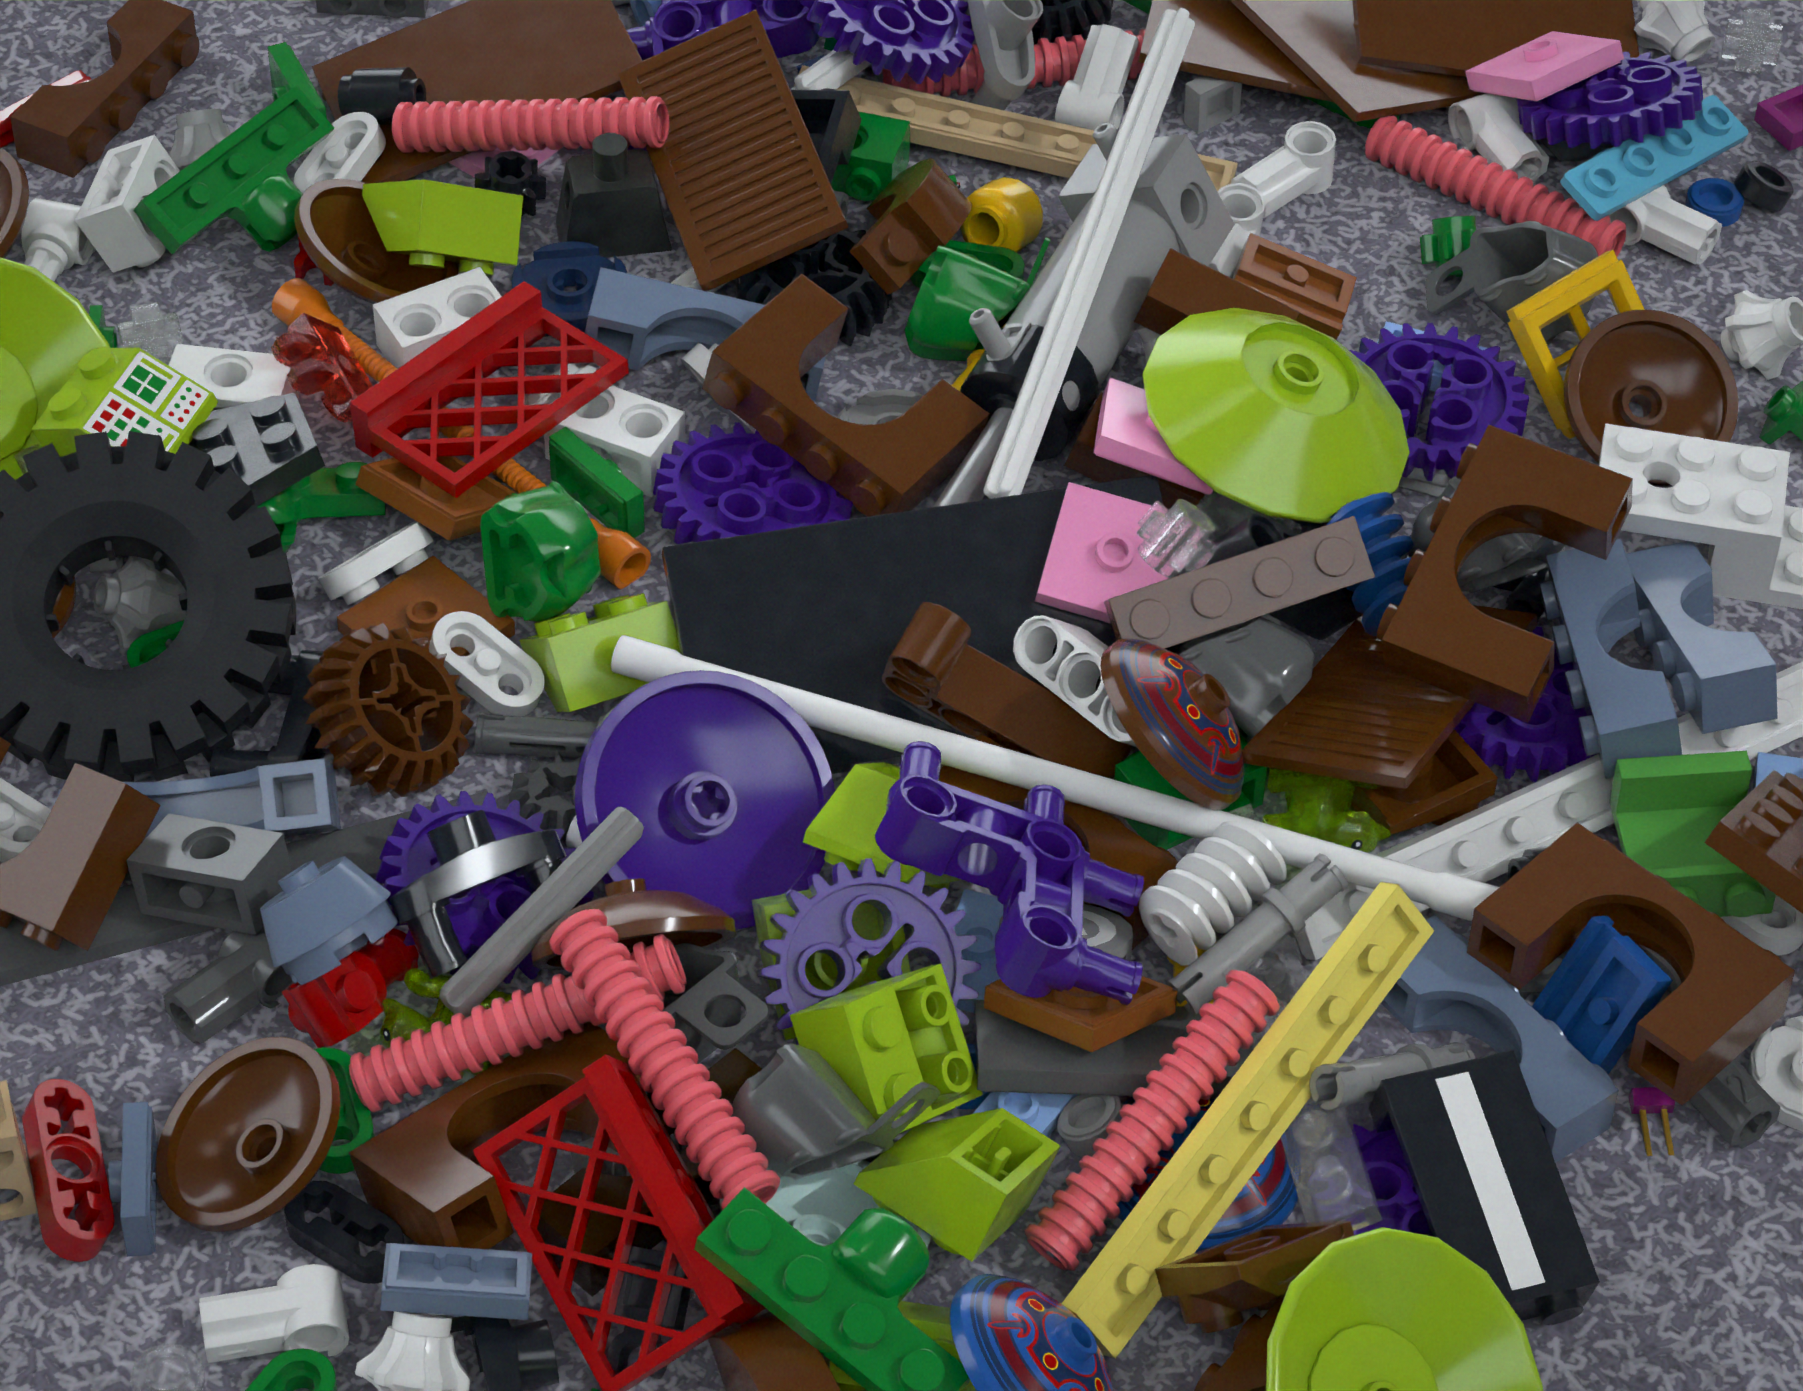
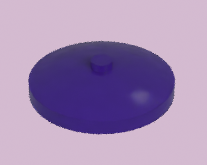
M685 671L655 679L639 687L620 701L598 724L588 740L579 764L575 786V810L582 842L617 807H624L629 810L644 826L641 838L601 878L605 885L620 880L641 878L645 879L647 890L687 893L722 909L734 919L736 932H740L756 926L752 900L787 894L793 890L797 892L808 890L807 878L815 873H820L825 864L824 856L826 851L803 843L806 829L835 792V786L829 763L815 734L804 719L781 697L767 688L737 675L718 671Z

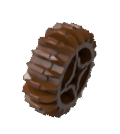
M382 623L378 626H370L366 630L362 627L358 631H350L323 651V655L319 657L320 662L313 667L312 672L307 676L313 686L308 689L303 700L313 707L315 711L310 713L305 724L318 728L322 735L315 748H328L334 756L333 768L342 769L345 767L349 771L350 787L363 785L367 782L372 797L380 794L385 795L389 792L394 799H397L399 797H407L412 793L428 791L436 786L440 780L454 772L455 767L460 764L458 758L462 757L470 747L465 735L468 734L474 722L463 714L462 711L466 709L471 698L459 694L456 688L462 675L449 674L443 666L447 653L433 656L429 652L428 637L416 638L412 641L406 626L398 629L394 628L390 631Z

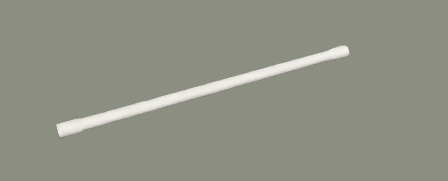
M622 635L619 638L613 652L611 670L614 673L645 682H651L670 674L685 671H718L737 675L751 680L781 697L804 719L808 726L904 753L906 746L912 742H929L940 750L941 764L1029 790L1036 785H1051L1058 788L1064 794L1067 801L1201 840L1212 837L1213 832L1223 822H1241L1265 836L1280 852L1287 865L1304 869L1314 861V858L1319 853L1324 854L1331 860L1327 868L1330 870V868L1336 865L1349 883L1370 889H1375L1380 882L1399 884L1410 900L1425 904L1434 911L1472 921L1474 908L1499 888L1448 872H1432L1221 810L1208 809L1197 803L683 656L674 649Z

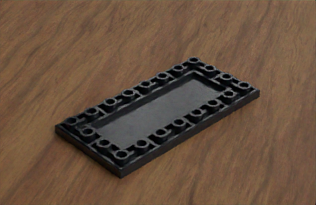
M1153 475L1082 485L1164 509L1158 479ZM1066 488L665 546L662 548V560L680 653L683 656L964 737L968 736L903 700L889 690L882 682V675L891 653L923 602L941 605L960 616L971 628L972 634L967 643L969 646L1047 690L1049 689L1018 664L1013 652L1015 635L1018 628L1026 620L1033 616L1054 618L1087 630L1108 647L1117 640L1111 623L1034 602ZM1178 565L1174 577L1180 575ZM1188 641L1183 642V643H1180V644H1177V645H1174V646H1171V647H1168V648H1165V649L1168 650V651H1170V652H1172V653H1175V651H1176L1179 647H1181L1183 644L1187 643ZM1057 643L1053 649V656L1057 649ZM1101 675L1096 683V691L1101 683ZM809 726L825 753L832 774L851 771L855 764L887 762L892 765L899 764L901 755H904V753Z

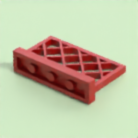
M523 281L352 400L350 408L356 448L371 458H374L382 451L386 452L448 494L457 498L629 373L628 359L543 308L541 291ZM545 333L560 341V346L530 347L542 339ZM595 363L601 367L594 373L568 374V364ZM561 364V375L526 376L527 365ZM518 366V377L487 378L501 367ZM561 393V397L551 404L525 405L526 394ZM518 395V406L483 407V396ZM475 396L474 408L443 409L458 397ZM517 424V428L508 435L482 437V425ZM474 426V437L439 438V427ZM431 427L430 439H402L403 436L415 428ZM474 455L472 461L455 473L438 462V457Z
M605 1054L582 1069L585 1075L584 1078L473 1149V1152L481 1167L494 1176L512 1225L527 1252L532 1253V1262L602 1391H627L733 1322L743 1324L766 1308L694 1250L697 1237L715 1219V1216L648 1096L641 1087L638 1078L630 1070L628 1063ZM589 1099L599 1117L592 1149L560 1141L567 1112ZM548 1125L546 1137L533 1135ZM609 1139L613 1142L619 1155L606 1152ZM522 1141L543 1145L533 1187L513 1183L499 1159V1156ZM558 1149L589 1157L579 1199L547 1191ZM604 1160L625 1165L633 1179L626 1210L593 1202ZM518 1192L530 1195L527 1209ZM545 1199L576 1206L566 1249L545 1244L537 1229ZM643 1200H645L653 1217L640 1214ZM591 1210L623 1218L613 1260L581 1253ZM638 1222L660 1227L667 1240L660 1272L627 1264ZM551 1253L564 1256L560 1270ZM578 1260L611 1268L600 1311L579 1306L571 1292ZM677 1262L681 1265L688 1279L674 1276ZM625 1272L658 1280L647 1323L614 1315ZM672 1284L694 1289L708 1314L707 1317L683 1332L661 1327ZM585 1316L597 1318L594 1333ZM612 1322L645 1331L637 1362L618 1374L615 1373L604 1353ZM659 1334L672 1337L671 1340L655 1349Z

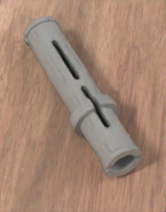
M1319 853L1313 862L1279 890L1270 888L1260 897L1262 899L1260 900L1261 905L1175 978L1172 977L1167 981L1168 986L1178 991L1177 1001L1180 1004L1185 1000L1187 1001V1004L1184 1006L1186 1011L1196 1016L1202 1005L1209 1003L1213 999L1212 993L1217 987H1226L1228 985L1226 975L1230 970L1247 971L1288 935L1291 938L1299 936L1305 931V921L1340 891L1343 892L1348 888L1345 876L1336 865L1330 868V870L1327 868L1331 863L1327 856Z
M1459 1042L1429 1048L1424 1044H1410L1399 1048L1393 1055H1381L1352 1060L1351 1062L1318 1066L1311 1074L1309 1081L1310 1092L1315 1103L1323 1100L1320 1107L1326 1110H1334L1351 1104L1368 1103L1372 1101L1381 1080L1475 1059V1056L1471 1049L1462 1052L1466 1045Z

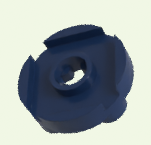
M558 242L543 246L534 251V261L526 264L523 269L520 262L514 269L511 281L512 289L525 281L540 290L543 308L585 333L600 268L627 273L623 262L615 255L614 263L608 258L599 256L598 246L585 242ZM575 286L576 291L564 292V287Z

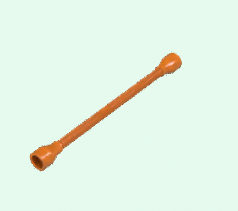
M291 279L277 290L271 305L272 313L294 332L314 336L322 343L330 344L377 382H380L398 369L344 327L342 320L333 314L324 295L304 279ZM471 426L439 427V431L448 438L474 437V428ZM512 458L492 472L514 491L518 492V494L546 487L545 483L541 482ZM590 518L598 534L600 575L619 589H624L645 575L651 562L650 551L627 532L604 527L597 520Z

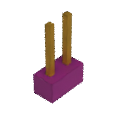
M1657 1087L1631 1088L1628 1097L1631 1113L1640 1115L1647 1156H1653L1646 1114L1661 1113L1668 1155H1674L1668 1113H1673L1675 1100Z

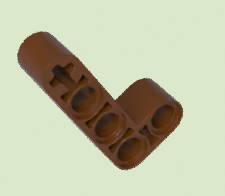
M931 602L920 604L891 653L883 672L882 682L889 690L908 703L972 739H976L983 733L1004 748H1010L1016 752L1114 780L1115 765L1127 758L1132 745L1110 738L1056 694L969 646L967 643L972 634L971 628L960 616L951 610Z

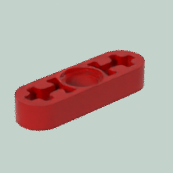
M49 1079L37 1086L22 1115L40 1229L45 1244L53 1253L69 1261L83 1262L93 1259L101 1251L115 1223L95 1109L92 1099L79 1085L64 1079ZM61 1120L68 1121L62 1133L58 1134L61 1128ZM64 1159L76 1164L83 1172L84 1178L70 1179L61 1175L53 1167L51 1161ZM79 1204L74 1212L76 1220L68 1219L74 1205Z

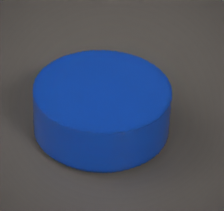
M1705 178L1694 182L1689 187L1685 206L1717 220L1722 224V227H1725L1739 220L1743 209L1744 196L1733 183L1727 180Z

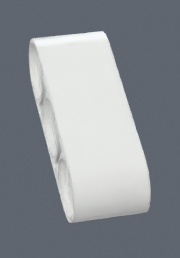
M1033 616L1026 620L1018 628L1014 638L1013 652L1018 664L1107 736L1116 741L1136 746L1119 720L1103 683L1100 663L1102 653L1108 646L1087 630L1054 618ZM1057 643V649L1053 656V649ZM1101 675V683L1096 691V683Z

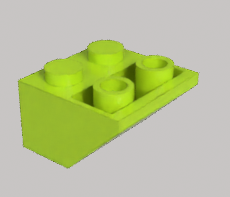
M644 593L633 596L627 594L592 605L595 612L594 617L587 618L584 611L572 615L565 613L553 619L534 623L537 634L520 639L519 641L523 651L541 667L545 681L544 689L557 712H572L632 693L639 687L649 683L612 672V656L615 646L622 635L671 648L680 653L677 633L668 602H647Z
M887 762L855 764L806 829L803 843L826 851L824 856L826 862L832 865L843 862L849 870L858 871L861 860L871 858L875 870L883 875L888 864L894 860L881 851L876 843L875 833L886 813L889 789L899 780L900 767ZM900 863V882L907 883L914 874L923 870ZM925 872L924 885L948 889L950 882L964 880L947 874H943L940 877Z
M941 963L840 993L790 1015L799 1046L818 1052L842 1078L876 1121L915 1085L925 1082L936 1086L940 1091L938 1098L902 1132L983 1095L981 1090H977V1075ZM916 1102L912 1103L906 1109H904L895 1118V1120L899 1119L901 1116L907 1113L916 1104Z
M999 1108L915 1126L895 1142L889 1150L882 1153L860 1171L853 1184L872 1196L874 1202L880 1208L904 1217L930 1234L933 1241L942 1249L953 1254L962 1255L973 1262L1029 1208L1061 1145L1005 1109Z

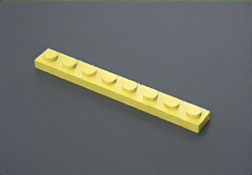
M1380 882L1062 1302V1305L1090 1329L1102 1355L1116 1359L1162 1297L1155 1269L1196 1252L1312 1096L1309 1083L1312 1072L1318 1066L1334 1064L1339 1060L1433 934V928L1399 884Z

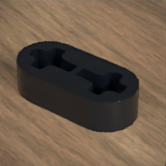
M311 1181L284 1208L289 1236L298 1246L352 1279L362 1283L378 1284L382 1282L385 1253L381 1254L378 1251L372 1250L365 1257L361 1256L359 1241L369 1247H374L380 1241L385 1242V1249L386 1243L405 1244L400 1225L391 1217L328 1181ZM325 1208L330 1210L331 1222L318 1216L309 1223L305 1221L304 1212L307 1210L316 1214L322 1212Z

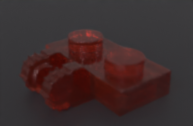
M302 313L287 327V333L276 337L273 346H271L272 353L280 364L283 363L291 368L289 374H287V379L296 392L300 391V393L308 396L323 391L324 394L321 396V400L330 414L341 422H352L350 402L373 385L339 327Z

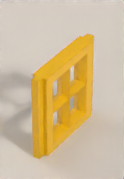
M1614 250L1601 254L1506 311L1510 319L1508 325L1557 430L1561 429L1563 435L1569 439L1574 438L1576 435L1567 417L1564 402V381L1559 369L1568 365L1577 345L1553 359L1540 330L1568 314L1581 341L1591 329L1580 306L1606 290L1617 314L1632 310H1645L1623 261L1617 259Z

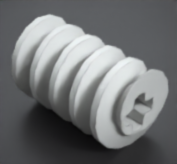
M1237 821L1223 822L1213 832L1212 837L1204 838L1197 845L1194 853L1186 854L1177 863L1176 869L1168 870L1158 880L1157 886H1150L1145 890L1139 900L1142 922L1150 937L1170 959L1180 965H1190L1198 958L1196 947L1208 950L1216 942L1215 931L1227 933L1234 926L1233 915L1245 917L1253 909L1251 899L1255 901L1262 900L1260 897L1270 889V883L1281 885L1284 882L1287 868L1283 857L1265 836L1249 825Z

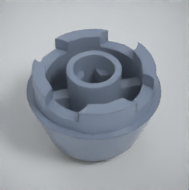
M345 856L337 858L320 868L312 860L293 870L278 881L283 891L260 908L273 967L282 966L293 982H299L300 985L312 981L341 965L339 960L360 948L368 940L373 944L399 922L386 900L391 892Z

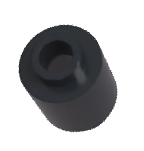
M410 67L356 69L352 75H343L338 86V104L342 116L354 112H366L373 115L379 125H392L393 114L400 102H411L413 105L416 102H426L425 84L422 79L417 78L415 72Z

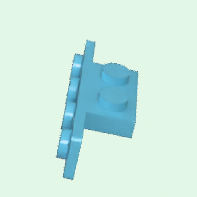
M1710 95L1703 99L1702 110L1695 111L1696 118L1694 120H1682L1683 127L1681 129L1665 128V136L1659 137L1647 134L1643 135L1644 142L1638 143L1627 139L1622 142L1620 147L1605 148L1592 159L1567 171L1560 183L1593 220L1598 221L1742 143L1749 132L1717 96Z

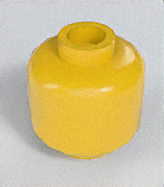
M1003 177L992 180L967 197L972 203V208L960 227V231L965 242L1004 247L1017 253L1037 238L1043 225V209L1039 197L1030 186L1019 179Z

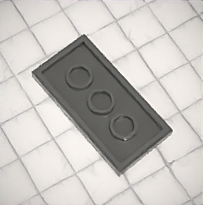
M975 1000L974 1034L977 1090L985 1092L1133 1096V1092L1138 1087L1146 1088L1149 1085L1146 1081V1076L1150 1071H1160L1162 1069L1159 1062L1160 1058L1166 1053L1173 1055L1175 1052L1173 1048L1175 1039L1181 1036L1185 1038L1188 1036L1186 1031L1187 1024L1191 1020L1199 1021L1202 1017L1199 1013L1196 1016L1190 1014L1185 1010L1184 1006H1176V1013L1094 1052H1089L984 1008V1000ZM1252 1046L1245 1050L1239 1049L1240 1061L1236 1066L1227 1065L1225 1067L1227 1077L1222 1083L1214 1082L1211 1085L1214 1089V1094L1210 1099H1216L1253 1051Z

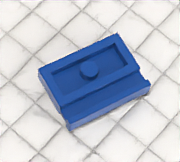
M1593 916L1532 1007L1544 1019L1551 1020L1558 1025L1564 1033L1566 1040L1590 1063L1599 1065L1609 1075L1633 1040L1637 1023L1655 1008L1673 980L1629 936H1622L1612 927L1614 921L1609 916Z

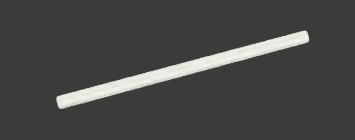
M1180 8L1178 11L1167 9L1162 14L985 483L983 492L990 499L1020 495L1023 491L1194 30L1195 23L1189 18V11L1184 8Z

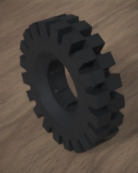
M105 431L74 436L76 452L59 457L53 443L23 456L28 472L15 480L4 469L0 472V737L11 743L8 752L27 765L35 758L43 762L48 775L67 780L75 763L121 782H134L135 773L153 771L156 782L186 774L188 771L184 760L202 753L209 763L215 748L230 749L233 747L235 742L232 731L241 723L252 729L271 705L268 690L272 683L279 685L283 683L292 658L289 645L290 635H296V601L292 589L293 582L288 559L282 548L279 531L266 507L258 508L255 504L250 486L230 468L222 475L214 469L211 455L182 442L178 451L174 454L165 451L160 435L129 431L126 446H111ZM115 556H134L151 560L154 563L155 569L161 572L166 568L180 581L186 590L185 593L178 595L182 611H187L186 617L174 641L170 639L166 641V650L142 665L130 668L129 664L122 665V670H104L85 665L83 657L78 653L73 657L65 653L52 637V632L60 630L56 614H52L56 599L64 585L71 586L74 582L72 576L87 565L105 558L113 561L116 560Z

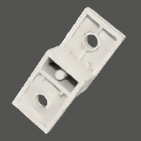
M1605 423L1599 466L1633 478L1632 507L1621 528L1622 531L1709 544L1707 563L1712 569L1713 595L1803 609V508L1785 505L1790 452ZM1662 480L1672 485V487L1659 488L1649 484L1648 481Z

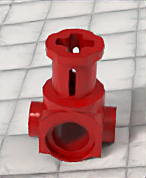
M393 927L373 944L368 940L367 944L360 950L354 951L339 960L341 965L302 985L299 982H293L283 990L282 994L289 1003L288 1015L293 1026L303 1033H309L318 1048L332 1046L363 1029L385 1010L383 1003L387 996V987L395 980L406 981L418 971L419 953L415 945L406 946L403 943L407 934Z

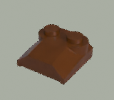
M1455 729L1407 789L1326 777L1331 789L1368 831L1385 835L1399 833L1429 822L1440 826L1478 809L1480 801L1495 795L1498 780L1493 771Z
M1350 1220L1266 1225L1155 1269L1162 1297L1179 1304L1184 1323H1200L1202 1333L1217 1332L1241 1324L1244 1321L1241 1311L1257 1307L1260 1311L1269 1310L1278 1298L1285 1297L1290 1283L1330 1243L1354 1236Z

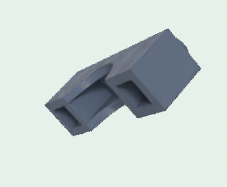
M601 267L588 314L585 333L628 359L629 369L639 371L649 360L666 352L691 350L698 342L707 349L714 343L720 345L765 305ZM826 355L800 378L806 393L814 402Z
M1621 538L1616 539L1606 560L1578 549L1546 555L1550 581L1539 583L1540 595L1547 620L1558 618L1560 622L1559 626L1552 627L1559 663L1561 665L1571 662L1574 669L1565 672L1572 708L1575 710L1585 707L1587 716L1578 718L1586 755L1599 754L1606 779L1614 777L1617 759L1682 755L1678 718L1663 671L1632 668L1608 655L1612 646L1619 639L1641 626L1635 582Z
M1685 541L1626 553L1635 582L1641 625L1634 629L1635 638L1641 648L1648 647L1653 656L1656 671H1663L1665 679H1668L1671 683L1679 710L1690 713L1702 734L1778 719L1776 663L1755 632L1725 631L1708 627L1714 624L1712 569L1695 544L1691 541Z
M325 758L257 766L242 772L206 778L163 782H123L161 805L144 840L168 813L284 833V837L341 829L335 769L333 764Z
M1436 915L1428 918L1426 921L1433 928V934L1381 1004L1411 1033L1428 1030H1452L1476 1037L1491 1046L1498 1053L1514 1050L1555 1163L1610 1129L1619 1089L1613 1085L1607 1072L1599 1065L1590 1063L1566 1040L1564 1033L1558 1025L1551 1020L1544 1019L1520 996L1516 987L1467 953L1468 940L1463 935L1454 933Z

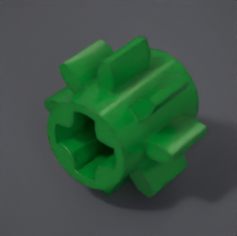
M1453 216L1433 219V234H1425L1420 237L1422 264L1435 263L1436 269L1468 249L1471 236L1476 231L1475 216ZM1456 270L1448 276L1456 275V277H1462L1463 271Z

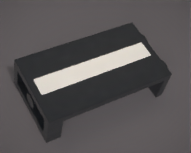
M1514 1050L1381 1080L1369 1106V1111L1377 1133L1395 1129L1432 1236L1438 1237L1487 1271L1521 1321L1540 1316L1544 1325H1555L1580 1315L1584 1311L1583 1306L1587 1303L1600 1281Z

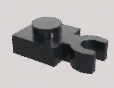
M631 1246L627 1264L660 1272L665 1252ZM677 1262L674 1276L688 1279L681 1265ZM625 1272L614 1315L647 1323L658 1280ZM676 1284L671 1285L661 1327L683 1331L691 1288ZM624 1326V1331L612 1340L607 1351V1359L614 1371L621 1372L627 1368L630 1353L642 1344L644 1330ZM659 1334V1336H658V1340H657V1344H656V1348H655V1349H657L658 1347H660V1346H662V1345L664 1344V1343L661 1341V1336H662V1335H660V1334ZM667 1365L649 1377L661 1379L667 1369Z

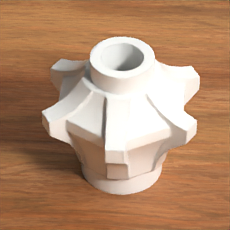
M1640 0L1639 5L1643 9L1642 20L1637 23L1634 30L1639 35L1637 38L1638 45L1643 48L1660 50L1666 55H1671V58H1675L1676 61L1686 60L1687 64L1702 57L1715 43L1716 38L1709 30V24L1704 15L1705 2L1703 0Z
M1748 290L1735 294L1734 315L1725 318L1726 329L1721 333V344L1725 354L1730 360L1734 362L1739 361L1744 369L1756 367L1766 380L1780 376L1785 360L1790 353L1803 343V302L1797 297H1789L1784 300L1781 298L1766 299L1758 297Z
M394 1311L392 1326L387 1327L381 1342L376 1348L357 1362L355 1375L371 1382L378 1391H470L472 1380L460 1365L455 1353L454 1338L450 1334L452 1317L442 1314Z

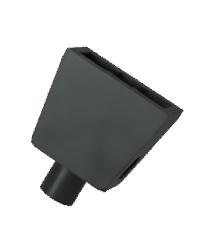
M604 133L593 140V154L572 156L566 161L556 217L559 242H585L598 246L599 256L605 258L614 257V255L619 257L672 251L665 216L647 151L643 149L628 150L627 141L623 136L616 133Z

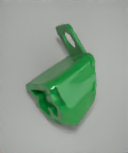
M1045 237L1027 281L969 255L938 245L904 329L909 350L916 356L926 359L967 361V358L974 350L983 349L984 347L969 323L971 314L981 308L989 309L1000 328H1002L1033 284L1051 239Z
M552 481L546 487L519 494H509L492 505L482 515L480 529L487 598L491 611L497 617L508 615L510 617H523L524 621L536 622L553 619L567 611L585 594L589 593L592 590L593 584L600 577L601 568L597 531L582 505L574 500L558 482Z

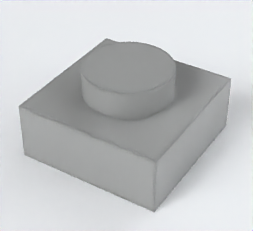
M1203 75L1186 83L1184 124L1197 134H1200L1239 114L1242 83Z

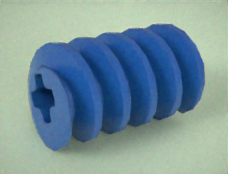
M1388 492L1372 494L1347 503L1330 517L1332 519L1327 523L1328 525L1355 516L1375 577L1346 588L1354 592L1352 596L1356 611L1363 614L1362 625L1365 632L1372 636H1377L1381 618L1388 605L1393 603L1399 606L1408 586L1403 584L1411 558L1401 559V557L1407 554L1414 546L1411 536L1402 535L1391 538L1393 534L1402 528L1404 521L1400 514L1382 516L1395 503L1392 494Z

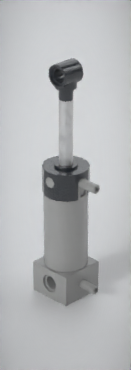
M1103 123L1094 130L1093 137L1097 144H1092L1058 195L1073 223L1005 326L1000 328L992 312L986 308L978 309L970 316L969 323L985 351L962 384L960 392L987 411L989 417L985 428L933 507L979 501L984 496L983 489L1118 134L1112 123ZM1187 134L1154 137L1034 461H1043L1056 457L1072 438L1096 400L1098 389L1138 328L1139 324L1133 321L1169 249L1172 248L1209 266L1235 225Z

